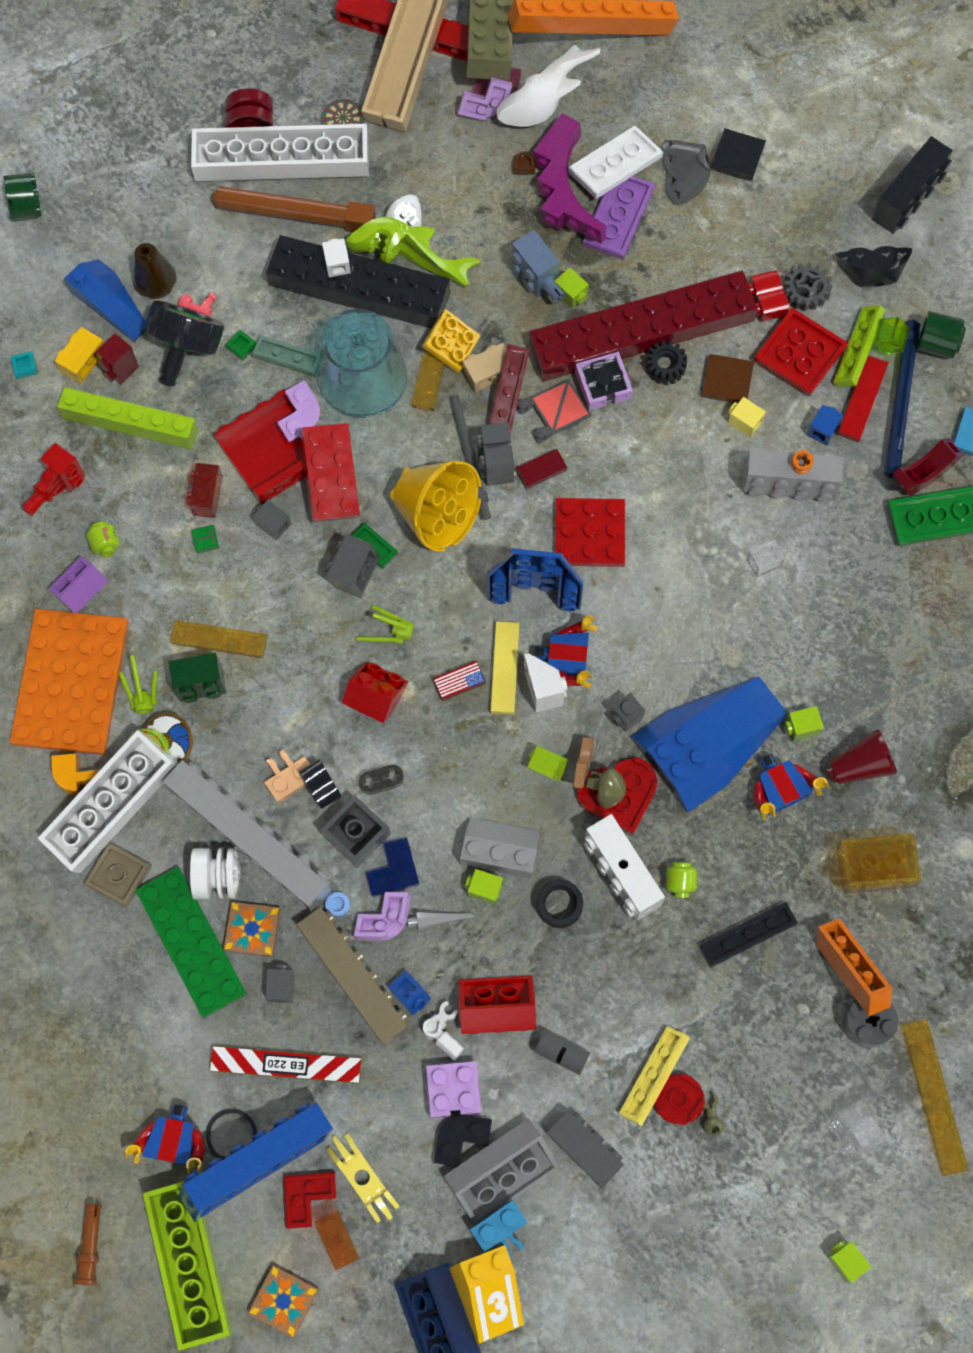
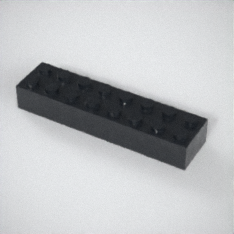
M283 235L279 236L266 271L269 286L430 329L433 328L441 312L445 310L450 295V279L348 252L351 273L329 277L323 246Z

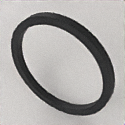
M236 1109L224 1110L215 1115L208 1124L206 1142L209 1150L217 1158L220 1157L221 1160H224L226 1157L218 1154L212 1147L210 1131L215 1121L221 1116L229 1113L240 1114L250 1122L253 1136L257 1134L254 1121L243 1111Z

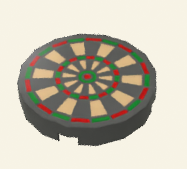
M349 99L334 100L325 107L322 113L323 125L364 124L365 119L360 105Z

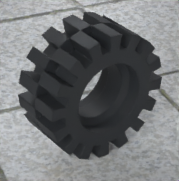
M661 341L660 346L657 342L654 344V348L651 347L649 349L646 359V372L648 375L651 374L650 379L652 381L656 378V383L658 384L661 381H664V385H668V381H671V384H675L676 379L680 381L682 375L684 376L687 354H684V348L679 349L680 345L678 343L672 346L673 341H669L668 345L665 344V341ZM661 357L672 358L675 366L671 369L661 368L658 365V360Z

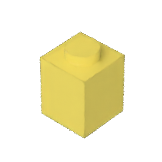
M743 397L739 403L735 402L728 412L730 414L728 423L751 438L764 421L766 411Z

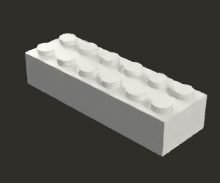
M137 730L38 839L70 871L81 873L163 784L162 781L178 763L146 733Z

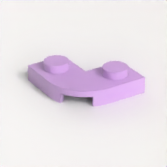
M491 77L485 96L464 91L458 107V114L479 120H487V117L496 115L499 104L510 94L512 82Z
M305 380L284 392L296 411L277 422L288 443L300 437L302 427L315 426L319 419V404Z
M385 892L381 914H358L354 933L355 939L357 941H385L398 935L407 922L411 900L410 894L408 892Z

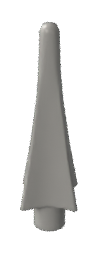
M416 912V917L407 918V927H417L418 932L449 922L473 918L474 913Z

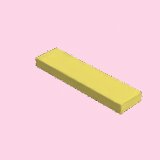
M496 621L491 714H515L519 622Z
M666 1026L618 1113L619 1115L642 1127L690 1039L688 1035Z

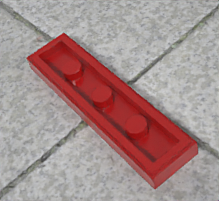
M870 355L867 356L837 435L856 442L860 441L889 362Z

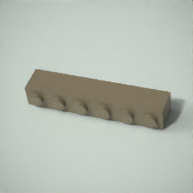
M319 907L296 925L379 1041L386 1047L409 1030L406 1025L409 1020L401 1009L396 1011L391 1003L394 1002V999L387 989L381 991L377 985L380 980L372 969L367 971L362 963L365 962V959L357 949L354 952L348 945L351 940L342 929L339 932L334 924L337 921L329 910L324 912Z

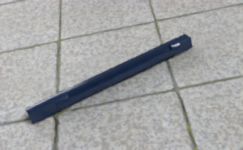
M914 319L906 321L904 324L900 365L884 467V475L891 479L896 478L893 473L901 468L915 356L921 325Z

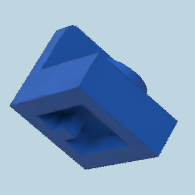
M406 970L388 986L390 991L412 1015L422 1010L431 1000L424 988Z

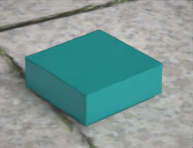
M32 351L10 356L16 379L38 374Z

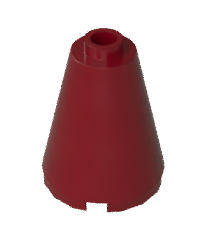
M879 729L871 732L829 761L830 767L826 768L831 781L837 780L838 784L897 774L896 766L891 759L890 751Z

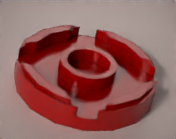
M685 1074L673 1075L667 1079L655 1101V1106L658 1114L666 1122L673 1125H687L694 1122L702 1114L705 1106V1095L702 1087L694 1078Z

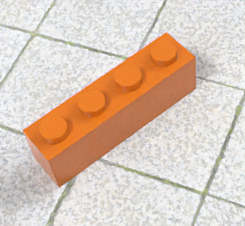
M839 918L818 926L817 947L868 1017L891 1008L893 988Z

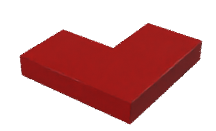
M335 1172L284 1176L286 1229L313 1227L311 1201L337 1199Z

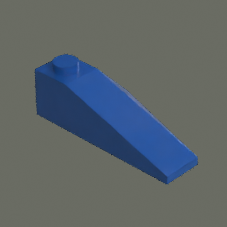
M97 259L79 263L64 278L69 291L132 342H135L145 332L146 321L115 271L101 260Z

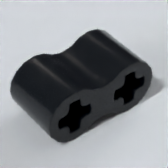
M320 759L298 771L320 809L325 808L342 797Z

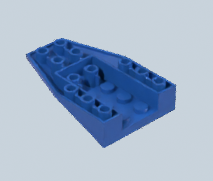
M512 548L488 571V600L495 604L511 603L513 585L520 589L534 587L546 592L559 590L557 608H562V610L568 612L581 609L583 580L562 553Z

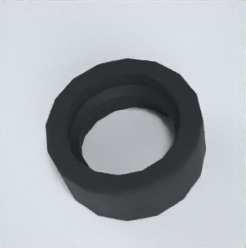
M561 879L550 881L543 886L538 894V915L544 923L551 927H569L577 922L582 913L584 903L582 893L570 881ZM564 890L573 897L575 903L574 910L567 917L556 918L547 911L545 905L546 898L553 891Z

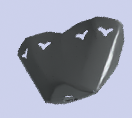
M665 140L661 150L663 151L662 162L667 170L665 180L666 191L676 205H681L698 196L707 185L710 171H712L709 156L704 144ZM668 155L673 156L671 162H670V158L668 157ZM672 177H674V179H676V181L673 183V185H672V182H673ZM674 190L677 192H681L679 198L677 197V194L674 193Z

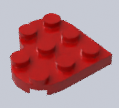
M636 757L620 761L614 767L622 775L626 783V794L617 805L603 809L597 802L598 790L587 788V782L585 787L577 788V800L582 808L600 819H604L612 814L620 828L631 835L635 833L655 794L658 784L657 775L652 765ZM600 767V769H593L589 771L587 780L589 777H591L592 771L603 773L608 768Z

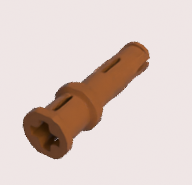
M85 1204L81 1253L76 1257L78 1268L77 1277L73 1280V1284L97 1285L95 1272L96 1264L99 1263L100 1259L96 1255L102 1208L100 1204Z

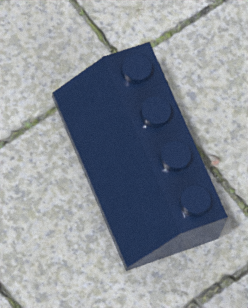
M449 1262L394 1284L418 1353H481L450 1272Z

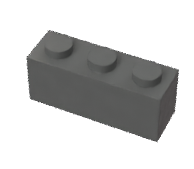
M568 1110L547 1132V1135L602 1189L624 1166L621 1162L623 1157L614 1148L608 1150L602 1144L604 1138L594 1129L590 1132L584 1126L586 1121L576 1111L572 1114Z

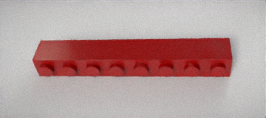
M338 0L335 6L336 20L386 36L397 2L386 0ZM443 18L432 51L467 62L468 26L460 24L455 20Z

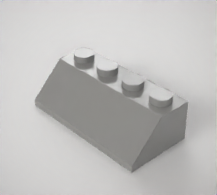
M528 1118L444 1175V1178L476 1226L556 1172L560 1167L541 1134Z

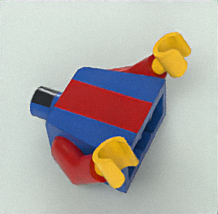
M587 615L581 622L557 631L555 635H551L550 647L535 646V657L542 661H548L549 665L558 669L560 677H565L567 687L581 685L587 689L591 687V684L586 681L588 678H593V676L586 671L589 633L585 632L587 630L596 632L598 629L595 625L590 626L592 621L597 620V618L591 615Z
M769 754L760 759L765 772L759 774L754 784L753 801L761 812V819L765 821L766 814L769 816L773 815V818H775V813L810 797L813 792L812 788L817 796L822 795L820 788L825 787L827 790L830 788L825 778H818L798 764H792L789 760L778 765L773 754Z
M174 1104L170 1119L158 1117L157 1120L151 1121L137 1136L134 1143L126 1148L125 1160H127L129 1155H135L134 1164H138L142 1153V1156L146 1158L184 1165L187 1168L188 1175H190V1171L193 1168H198V1174L203 1173L202 1162L206 1146L201 1131L196 1129V1125L185 1122L188 1107Z

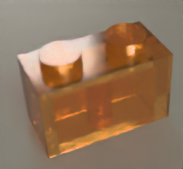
M339 1210L314 1221L335 1271H339L361 1260Z

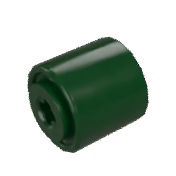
M928 311L919 337L917 350L953 359L956 353H959L966 330L964 319Z

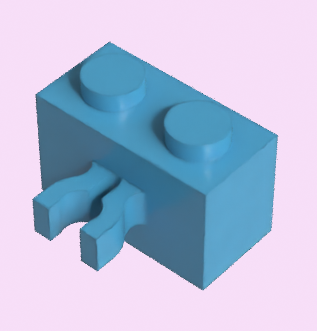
M512 1200L470 1231L484 1253L498 1243H502L503 1246H506L511 1258L512 1255L508 1251L509 1245L505 1239L509 1238L511 1243L516 1244L520 1251L524 1249L522 1243L513 1237V1233L527 1224V1221Z

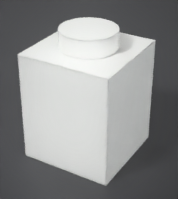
M331 239L323 242L322 246L328 276L334 277L350 274L345 240Z

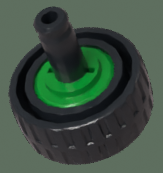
M153 301L146 319L145 331L169 345L159 381L168 386H175L177 384L176 379L179 377L187 351L215 354L221 341L224 324L206 314L164 301Z

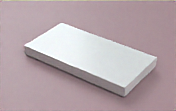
M633 126L569 166L568 172L597 199L662 158L663 151L642 131Z

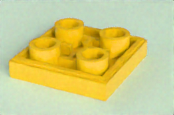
M445 309L441 312L422 347L458 373L463 367V361L470 355L480 335Z

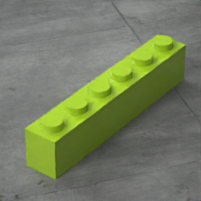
M66 387L63 389L57 406L62 418L190 450L193 448L199 430L195 418Z

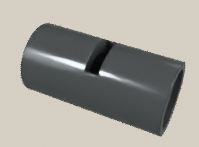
M545 1030L534 1053L580 1075L591 1052Z

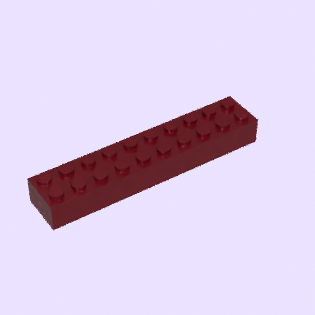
M742 270L529 331V345L541 379L545 382L575 373V365L580 362L619 352L621 359L649 352V349L651 347L654 348V344L657 342L660 346L661 341H665L666 345L669 344V341H673L672 345L754 322L758 308Z

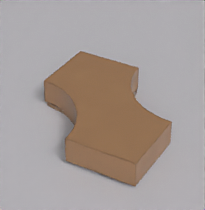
M583 737L580 756L576 764L573 787L583 788L586 786L595 741L593 737Z

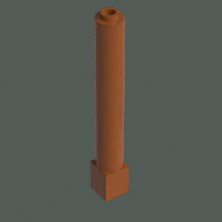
M219 186L218 190H214L213 203H216V207L220 209L345 227L346 232L352 233L363 224L376 219L375 205L349 201L348 205L224 186Z

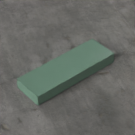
M262 335L259 336L252 352L253 358L312 377H316L323 360L322 354Z

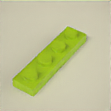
M881 305L862 307L833 382L837 387L857 385L885 312Z

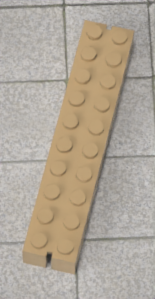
M449 0L397 1L361 111L365 121L381 126L386 122L388 128L406 132Z

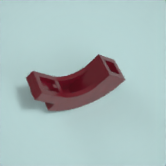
M950 438L942 439L917 462L910 466L899 468L893 475L896 477L897 484L911 496L941 477L964 454Z

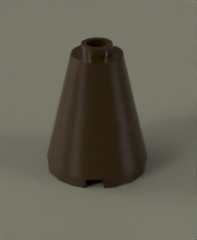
M150 243L140 244L134 252L132 273L134 288L138 294L147 296L149 299H159L170 294L177 281L174 267L154 245Z

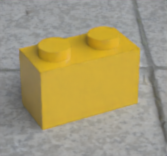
M80 327L77 332L71 335L66 347L60 350L56 356L55 363L59 371L82 384L98 363L99 358L96 351L104 344V341L83 327Z

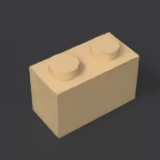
M503 343L491 345L484 352L477 355L472 354L463 361V372L475 393L498 383L506 351Z

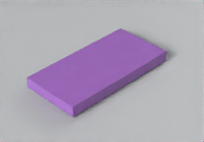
M632 176L605 193L594 218L606 225V238L601 244L595 240H589L585 236L583 246L624 260L654 191L655 184Z

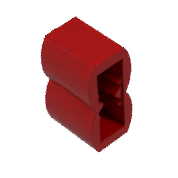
M777 270L750 276L748 285L758 308L756 316H759L761 322L785 317L789 312V304Z

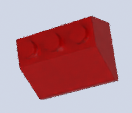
M533 975L459 979L461 1034L536 1030Z

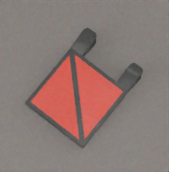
M569 379L532 397L519 400L516 408L519 414H524L533 407L538 412L546 427H541L535 431L536 435L534 438L538 443H542L552 435L591 417V413Z

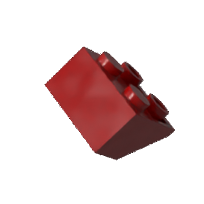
M366 662L349 680L342 704L381 723H385L392 715L409 681L403 679L399 674L382 669L378 664Z

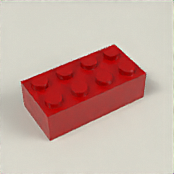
M341 423L302 427L300 437L311 523L357 518L360 516L349 424Z

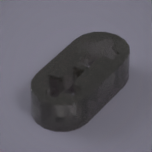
M388 765L363 773L359 779V786L364 794L374 795L401 786L404 781V774L399 766ZM394 771L395 775H400L396 777L397 781L392 782L391 779L383 780L390 776L389 772ZM367 778H371L372 781L380 780L375 782L371 789H369L368 785L363 786V784L367 783Z

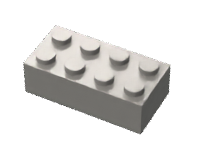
M750 449L744 467L743 493H749L751 496H761L763 494L772 495L774 498H784L786 496L795 497L797 500H807L809 498L818 499L820 502L835 501L842 484L843 457L812 454L814 462L811 470L806 474H798L791 466L795 453ZM801 458L799 465L804 466L806 460Z

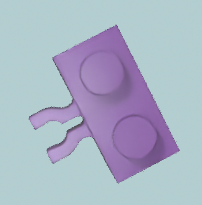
M82 556L71 566L68 565L65 568L67 571L62 576L59 575L56 578L57 581L49 588L59 601L74 614L84 608L86 603L108 582L98 569Z

